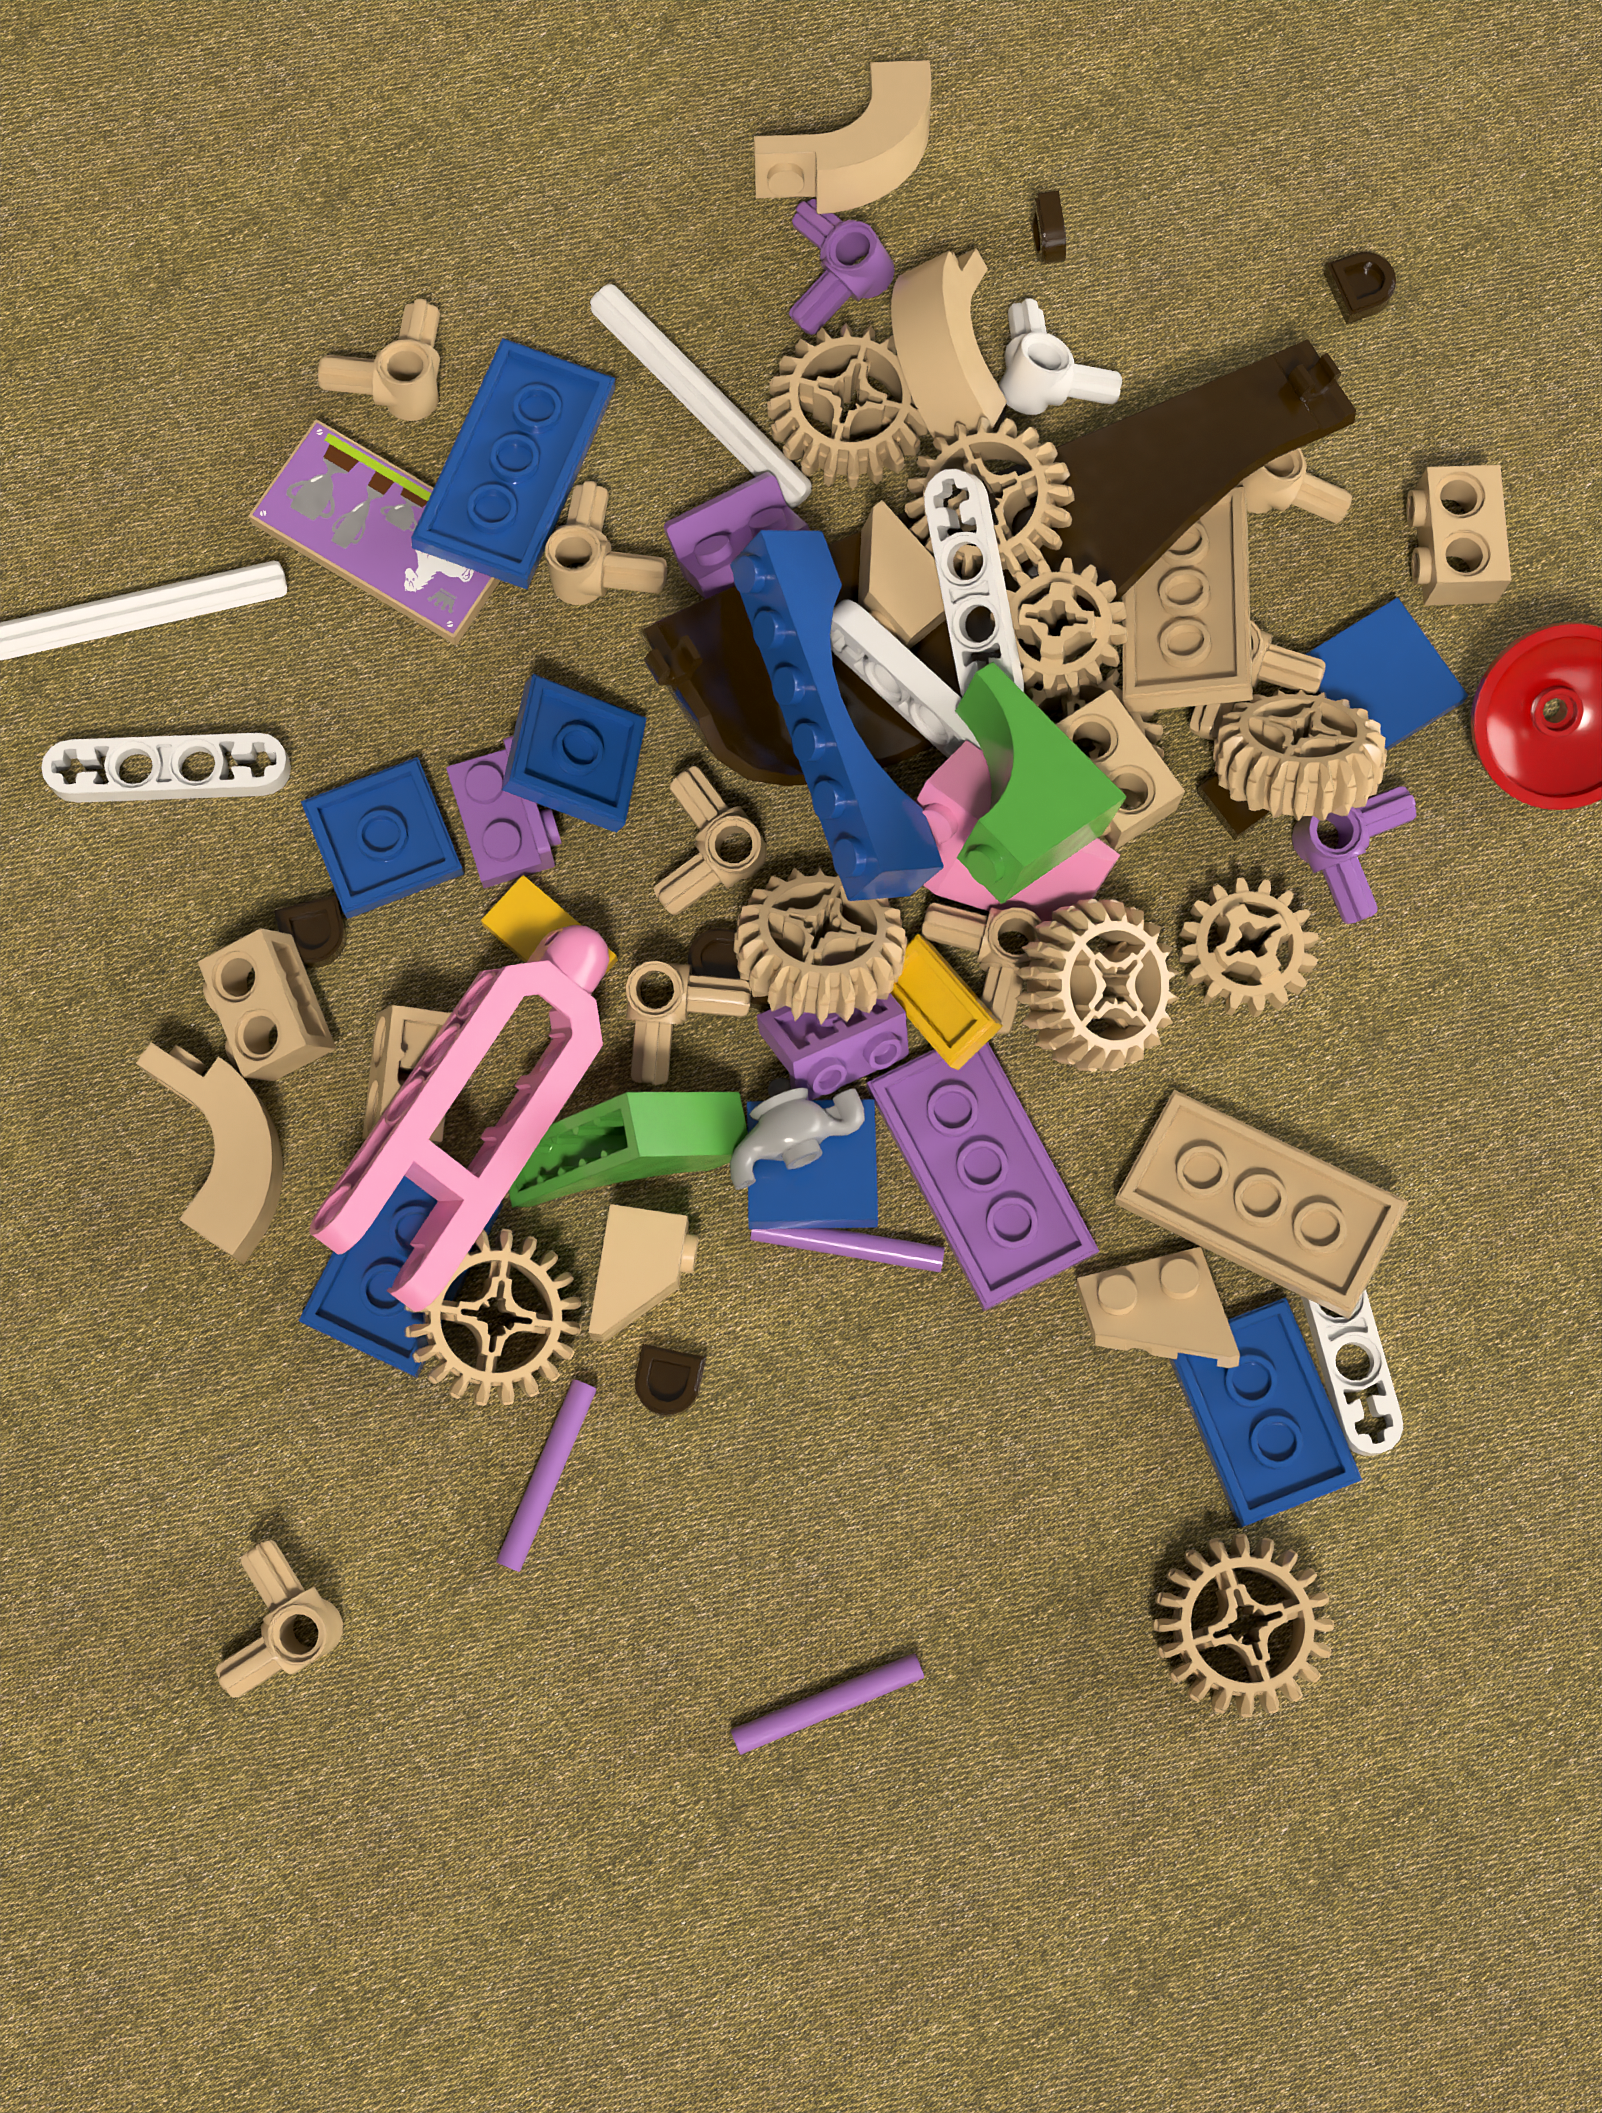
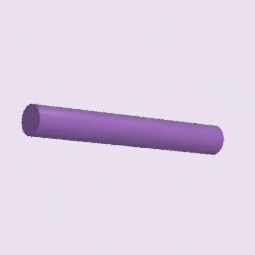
M835 1228L752 1229L750 1238L752 1241L941 1273L945 1247Z
M572 1380L496 1563L518 1572L521 1571L596 1393V1388L581 1381Z
M912 1653L740 1725L730 1731L739 1754L742 1755L925 1677L915 1653Z

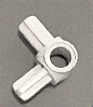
M1025 298L1022 303H1013L1010 306L1008 320L1012 340L1006 346L1004 355L1007 369L999 382V388L1006 398V404L1009 407L1026 415H1037L1044 412L1048 405H1062L1067 397L1104 404H1114L1117 402L1122 385V377L1119 372L1074 364L1072 353H1070L1068 347L1061 340L1046 332L1043 311L1038 308L1036 300Z

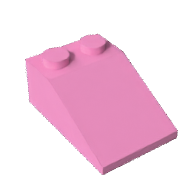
M966 740L926 781L915 802L923 809L922 813L927 818L944 865L943 869L923 885L935 895L989 912L991 908L1006 910L1012 907L1025 908L1035 913L1042 922L1052 921V911H1056L1060 907L1072 906L1073 903H1077L1079 900L1093 899L1120 857V854L1097 838L1001 904L983 885L974 880L968 869L957 859L977 821L989 812L991 806V778L982 750Z

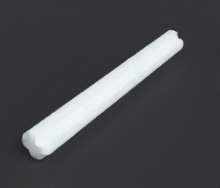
M607 284L594 294L590 300L592 313L755 477L765 472H770L774 475L786 505L790 509H795L807 499L812 492L811 481L615 285Z
M273 560L0 622V661L283 597L287 594L285 574L281 564Z

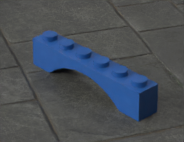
M760 530L731 562L730 566L735 586L740 592L753 629L755 643L760 649L769 674L774 697L779 703L789 731L794 754L799 760L808 785L814 811L819 817L828 842L834 868L841 879L848 901L911 896L943 869L944 865L927 818L922 813L923 809L895 784L874 759L856 731L841 698L832 665L830 632L833 609L842 584L822 531Z

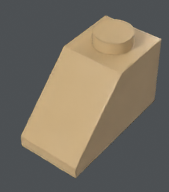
M881 500L872 508L861 530L858 605L864 608L910 650L946 620L935 558Z
M610 1204L588 1331L592 1340L606 1342L678 1290L682 1272L693 1274L699 1235L688 1234L689 1222L686 1215Z

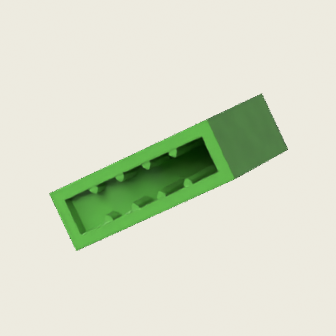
M991 662L975 673L955 710L973 733L982 749L988 765L992 789L990 810L977 821L957 859L968 869L975 881L983 885L1003 904L1100 837L1127 796L994 662Z
M626 1092L551 1124L509 1188L512 1208L533 1207L562 1196L614 1183L667 1174L709 1171L730 1163L734 1149L748 1134L740 1093Z

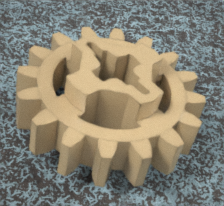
M1065 558L1061 564L1060 572H1051L1049 565L1044 559L1038 561L1039 576L1030 579L1027 574L1019 570L1015 573L1019 590L1016 593L1006 590L1024 680V690L1028 691L1039 680L1043 682L1046 697L1053 698L1058 684L1067 683L1068 690L1072 696H1076L1080 692V679L1087 677L1097 686L1103 682L1099 669L1102 663L1113 667L1118 666L1120 662L1119 654L1111 645L1127 643L1126 627L1116 624L1127 618L1124 602L1110 603L1116 596V588L1112 580L1096 586L1098 575L1095 566L1090 564L1083 570L1081 575L1074 574L1071 558ZM1043 595H1046V596L1043 597L1041 600H1039L1037 603H1035L1034 605H1031V603L1034 602L1036 599H1038L1039 597H1041V596H1043ZM1077 595L1087 599L1098 611L1100 617H1095L1094 611L1082 610L1077 604ZM991 613L990 621L995 629V618L993 613ZM1058 620L1068 621L1069 626H1063L1060 636L1050 635L1049 630L1056 628ZM1018 639H1023L1025 644L1036 645L1041 653V661L1039 662L1029 656L1020 646ZM1000 649L994 651L995 653L1001 654ZM1083 651H1088V652H1087L1084 656H1082L1081 658H1079V659H1077V660H1075V661H1073V662L1068 663L1070 660H1072L1073 658H1075V657H1076L1077 655H1079L1081 652H1083Z
M1244 877L1237 878L1231 895H1228L1219 884L1215 885L1208 895L1211 906L1197 900L1190 910V914L1197 922H1185L1180 930V937L1193 942V944L1183 947L1178 954L1179 962L1195 964V968L1186 979L1187 984L1190 986L1204 982L1209 988L1205 992L1203 1002L1208 1005L1218 996L1225 998V1009L1228 1015H1233L1240 1003H1247L1252 1017H1259L1264 1010L1265 1000L1267 999L1277 1010L1282 1009L1289 1001L1285 989L1299 995L1307 984V981L1299 972H1312L1317 965L1318 959L1311 954L1305 953L1304 950L1314 947L1319 940L1318 933L1303 932L1301 928L1311 913L1308 909L1293 913L1288 908L1294 895L1290 890L1283 893L1278 899L1270 896L1271 883L1266 879L1263 880L1256 892H1251ZM1248 910L1260 912L1270 918L1251 914ZM1216 922L1218 925L1216 932L1221 938V942L1213 952L1209 953L1207 946L1208 932L1210 926ZM1240 939L1246 945L1253 942L1258 944L1267 939L1256 955L1251 950L1244 951L1243 953L1238 951L1230 955ZM1287 941L1288 961L1284 972L1281 974L1279 971L1281 964L1276 957V952L1281 944ZM1226 976L1247 981L1248 985L1235 983L1226 978Z

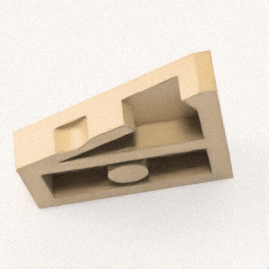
M1201 1247L1077 1278V1292L1095 1346L1124 1351L1139 1348L1153 1356L1177 1359L1178 1353L1218 1359V1367L1233 1368L1239 1366L1240 1354Z

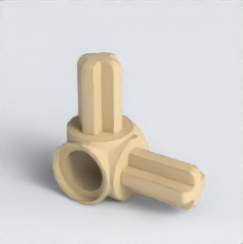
M416 299L414 303L407 304L404 309L398 340L391 342L383 350H379L375 359L326 355L321 358L318 366L319 387L327 391L373 395L375 405L387 406L392 415L405 421H417L428 417L436 409L439 402L436 379L440 356L433 349L440 319L438 307L428 304L426 299Z
M1300 448L1275 458L1235 486L1245 487L1247 511L1256 514L1266 513L1272 508L1285 511L1292 504L1331 522L1340 523L1347 514L1352 502V495L1347 490L1306 473L1307 463Z
M585 481L583 485H576L574 487L567 523L555 530L545 546L551 584L556 596L563 602L572 605H585L595 601L599 596H605L607 588L660 593L665 587L667 579L666 560L662 557L612 551L610 541L602 534L609 493L606 488L597 486L594 481ZM573 563H585V565L579 568H567L568 565Z
M1250 620L1252 687L1255 688L1258 681L1262 680L1299 692L1302 690L1307 695H1315L1319 690L1325 673V662L1321 659L1271 644L1273 634L1260 631L1257 625ZM1236 702L1195 706L1188 724L1189 730L1207 740L1217 739V732L1219 726H1221L1223 715L1231 713Z
M697 766L684 770L670 784L671 793L700 830L695 837L697 843L694 844L699 853L654 887L656 897L672 915L680 914L721 882L729 889L739 880L756 875L763 867L767 857L766 843L762 835L741 806L730 809L701 768ZM734 833H743L750 836L752 839V849L750 855L745 860L739 863H728L722 860L720 848L728 836Z
M932 903L926 910L922 925V936L927 940L979 953L977 962L980 963V968L987 972L980 1000L1003 1025L996 1034H1008L1012 1030L1019 1001L1014 998L1021 994L1023 984L1027 982V980L1022 979L1015 972L1022 967H1029L1031 960L1026 953L1012 955L1004 951L999 944L998 937L1008 931H1017L1024 934L1029 942H1039L1034 926L1040 925L1042 921L1035 913L1025 908L1012 907L1006 910L991 908L988 917Z
M649 961L637 966L629 975L626 984L628 1000L626 1020H635L630 1073L632 1081L655 1085L667 1082L673 1024L683 1025V1021H687L689 1012L735 1017L747 1016L750 1009L752 991L749 987V981L739 978L692 974V965ZM663 972L670 977L673 983V997L667 1005L662 1008L653 1009L645 1004L641 997L642 982L652 973Z
M271 1539L254 1546L241 1557L243 1568L271 1613L263 1618L264 1623L261 1625L262 1636L221 1661L216 1667L221 1687L232 1698L243 1696L281 1670L294 1675L320 1657L331 1652L338 1645L343 1634V1621L337 1608L331 1602L322 1599L314 1586L306 1591L304 1590L278 1545ZM298 1614L311 1618L316 1624L318 1640L315 1647H306L296 1639L293 1626Z

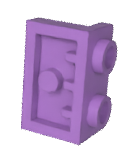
M765 472L667 521L663 527L683 577L704 599L735 586L730 564L760 530L810 531L808 524L786 505L778 481L770 472Z
M513 736L503 739L506 748L504 750L446 767L483 888L517 879L522 875L527 876L555 867L550 847L562 844L551 808L539 811L535 802L501 790Z
M889 993L887 1000L877 999L870 1014L854 1007V1013L850 1016L848 1022L844 1021L838 1014L830 1013L821 1025L815 1014L806 1012L795 1021L791 1008L788 1006L773 1012L770 1009L757 1015L759 1034L788 1070L791 1090L797 1088L808 1089L807 1100L809 1101L822 1095L830 1094L838 1088L877 1070L885 1069L895 1062L904 1059L909 1054L906 1012L891 993Z

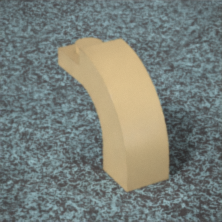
M930 60L870 62L869 105L856 121L842 129L823 134L754 136L756 199L816 197L817 214H828L864 206L889 194L900 186L918 166L928 143L931 105Z
M977 248L957 258L954 252L949 250L899 275L892 292V330L897 356L907 387L933 439L935 440V437H942L949 446L958 441L954 429L957 423L964 424L969 432V436L977 434V424L982 416L989 419L992 429L1007 403L1006 398L981 355L972 327L970 313L972 295L988 270Z
M151 1042L136 1064L148 1076L203 1112L210 1124L214 1138V1160L210 1174L179 1220L244 1265L266 1233L280 1198L283 1177L282 1150L272 1117L251 1086L231 1065L219 1056L205 1076L202 1077L201 1075L207 1066L177 1045L168 1054Z

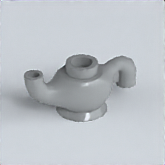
M806 1088L782 1092L755 1107L749 1115L758 1122L734 1149L730 1160V1175L735 1189H744L756 1182L753 1166L759 1159L784 1161L787 1169L800 1168L815 1161L823 1154L819 1144L827 1137L845 1136L857 1131L865 1121V1114L856 1089H849L836 1095L833 1098L834 1106L826 1109L821 1108L813 1101L807 1100L808 1089Z

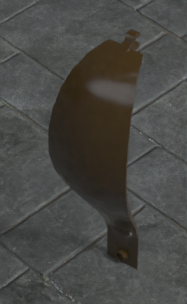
M1308 339L1201 386L1055 447L1058 454L1053 463L1063 462L1066 464L1070 476L1061 485L1072 488L1074 501L1060 507L1070 513L1072 517L1071 525L1065 528H1051L1062 540L1060 549H1050L1045 545H1042L1039 549L1051 572H1060L1061 564L1065 558H1071L1074 574L1081 575L1083 570L1091 564L1097 570L1096 586L1110 580L1115 584L1116 596L1110 603L1117 602L1193 524L1244 478L1275 458L1354 424L1356 409L1337 383L1341 372L1330 355L1326 353L1320 357ZM1015 464L994 474L1005 475L1015 471L1020 476L1029 471L1023 466ZM982 480L981 482L984 484L988 494L992 519L995 525H998L999 521L994 511L998 507V503L995 500L996 497L993 493L989 492ZM962 489L952 491V495L944 499L943 506L945 508L948 507V500L960 494ZM1037 496L1030 498V505L1018 511L1013 518L1012 531L1014 536L1030 520L1036 507ZM906 512L896 515L908 529L918 521L909 518ZM960 528V529H958V530H956V531H953V532L949 533V535L951 536V535H953V534H955V533H957V532H963V531H962V529ZM977 529L969 532L976 533ZM861 531L828 545L842 584L834 607L842 600L847 599L858 604ZM1030 559L1020 564L1024 573L1030 579L1039 576L1038 568L1032 564ZM961 568L956 574L962 579ZM1008 569L1002 570L1006 590L1016 593L1019 590L1018 583L1014 580ZM736 586L690 605L638 630L649 652L644 662L658 685L667 686L690 726L715 759L747 780L781 786L807 785L799 760L794 754L792 740L782 711L774 697L772 683L763 657L755 643L753 629L743 600ZM1046 595L1039 597L1034 602H1032L1031 605H1034ZM1077 595L1076 601L1082 610L1094 611L1095 617H1100L1098 611L1087 599ZM985 606L974 608L968 614L965 621V629L968 636L977 643L987 640L994 631L990 621V614L992 612ZM946 619L913 646L910 651L962 698ZM1058 620L1056 628L1049 630L1050 635L1060 636L1063 626H1069L1068 621ZM1018 639L1023 650L1040 662L1041 653L1036 645H1028L1024 643L1023 639ZM831 650L832 665L843 703L856 731L882 768L897 764L934 746ZM973 652L971 657L972 662L983 661L988 665V658L1000 659L1001 654L995 652Z

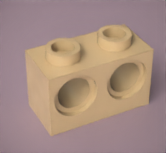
M1501 465L1427 467L1415 490H1409L1406 504L1408 525L1410 527H1417L1418 547H1415L1412 553V579L1415 585L1422 584L1424 606L1497 603L1511 582ZM1447 499L1459 503L1463 507L1465 514L1458 515L1449 512L1444 508L1441 500ZM1446 557L1461 558L1468 564L1471 572L1462 573L1454 570L1448 564Z
M1111 689L1056 724L1072 742L1082 738H1090L1100 743L1105 754L1090 760L1119 789L1124 788L1133 791L1141 801L1142 806L1134 810L1119 808L1105 832L1098 837V839L1105 837L1114 851L1177 810L1185 790Z
M260 928L198 961L205 980L203 984L205 999L211 1009L218 1014L227 1037L225 1041L226 1054L231 1064L240 1072L243 1078L275 1081L336 1049L291 934ZM254 968V985L248 991L247 977L250 970ZM276 1025L278 1037L275 1046L271 1050L269 1034L272 1027Z
M391 1005L376 1013L363 1140L367 1139L451 1013ZM445 1115L428 1139L434 1144L441 1143L443 1140Z

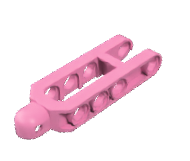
M571 925L549 932L541 940L527 963L504 966L500 969L485 970L478 973L312 1220L309 1233L340 1255L352 1248L362 1238L404 1175L438 1201L410 1243L414 1250L400 1269L392 1288L387 1290L388 1293L414 1312L421 1311L430 1305L445 1288L603 1046L597 1003L591 994L605 975L609 963V954L606 942L597 931L582 925ZM538 994L553 1006L549 1011L551 1031L548 1034L552 1041L531 1073L519 1078L515 1084L519 1091L496 1126L486 1128L480 1137L485 1142L466 1169L428 1139L523 997Z

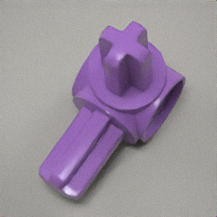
M816 199L799 203L795 208L797 213L792 219L794 228L821 250L820 265L825 271L789 311V315L794 323L810 335L816 334L849 297L858 302L861 298L869 299L881 294L892 282L895 272L893 260L869 225L855 220L843 222L833 213L817 214ZM867 255L859 264L853 265L857 259Z
M1397 786L1369 797L1365 807H1351L1348 816L1328 813L1325 820L1334 824L1339 836L1338 845L1335 849L1326 847L1319 840L1317 826L1320 820L1316 817L1302 816L1293 828L1292 842L1295 851L1301 859L1309 863L1312 873L1322 870L1340 917L1345 924L1356 923L1373 916L1377 912V904L1357 856L1366 853L1365 849L1369 846L1370 837L1411 822L1417 816L1415 799L1413 795H1410L1406 787Z

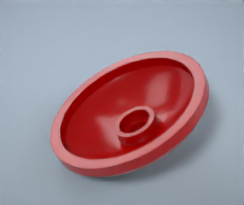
M1560 622L1534 629L1514 640L1497 655L1487 668L1477 687L1471 711V736L1478 760L1490 779L1498 787L1525 804L1542 809L1568 810L1587 806L1602 800V627L1582 622ZM1558 698L1560 702L1559 711L1553 717L1545 718L1543 715L1545 704L1551 699Z

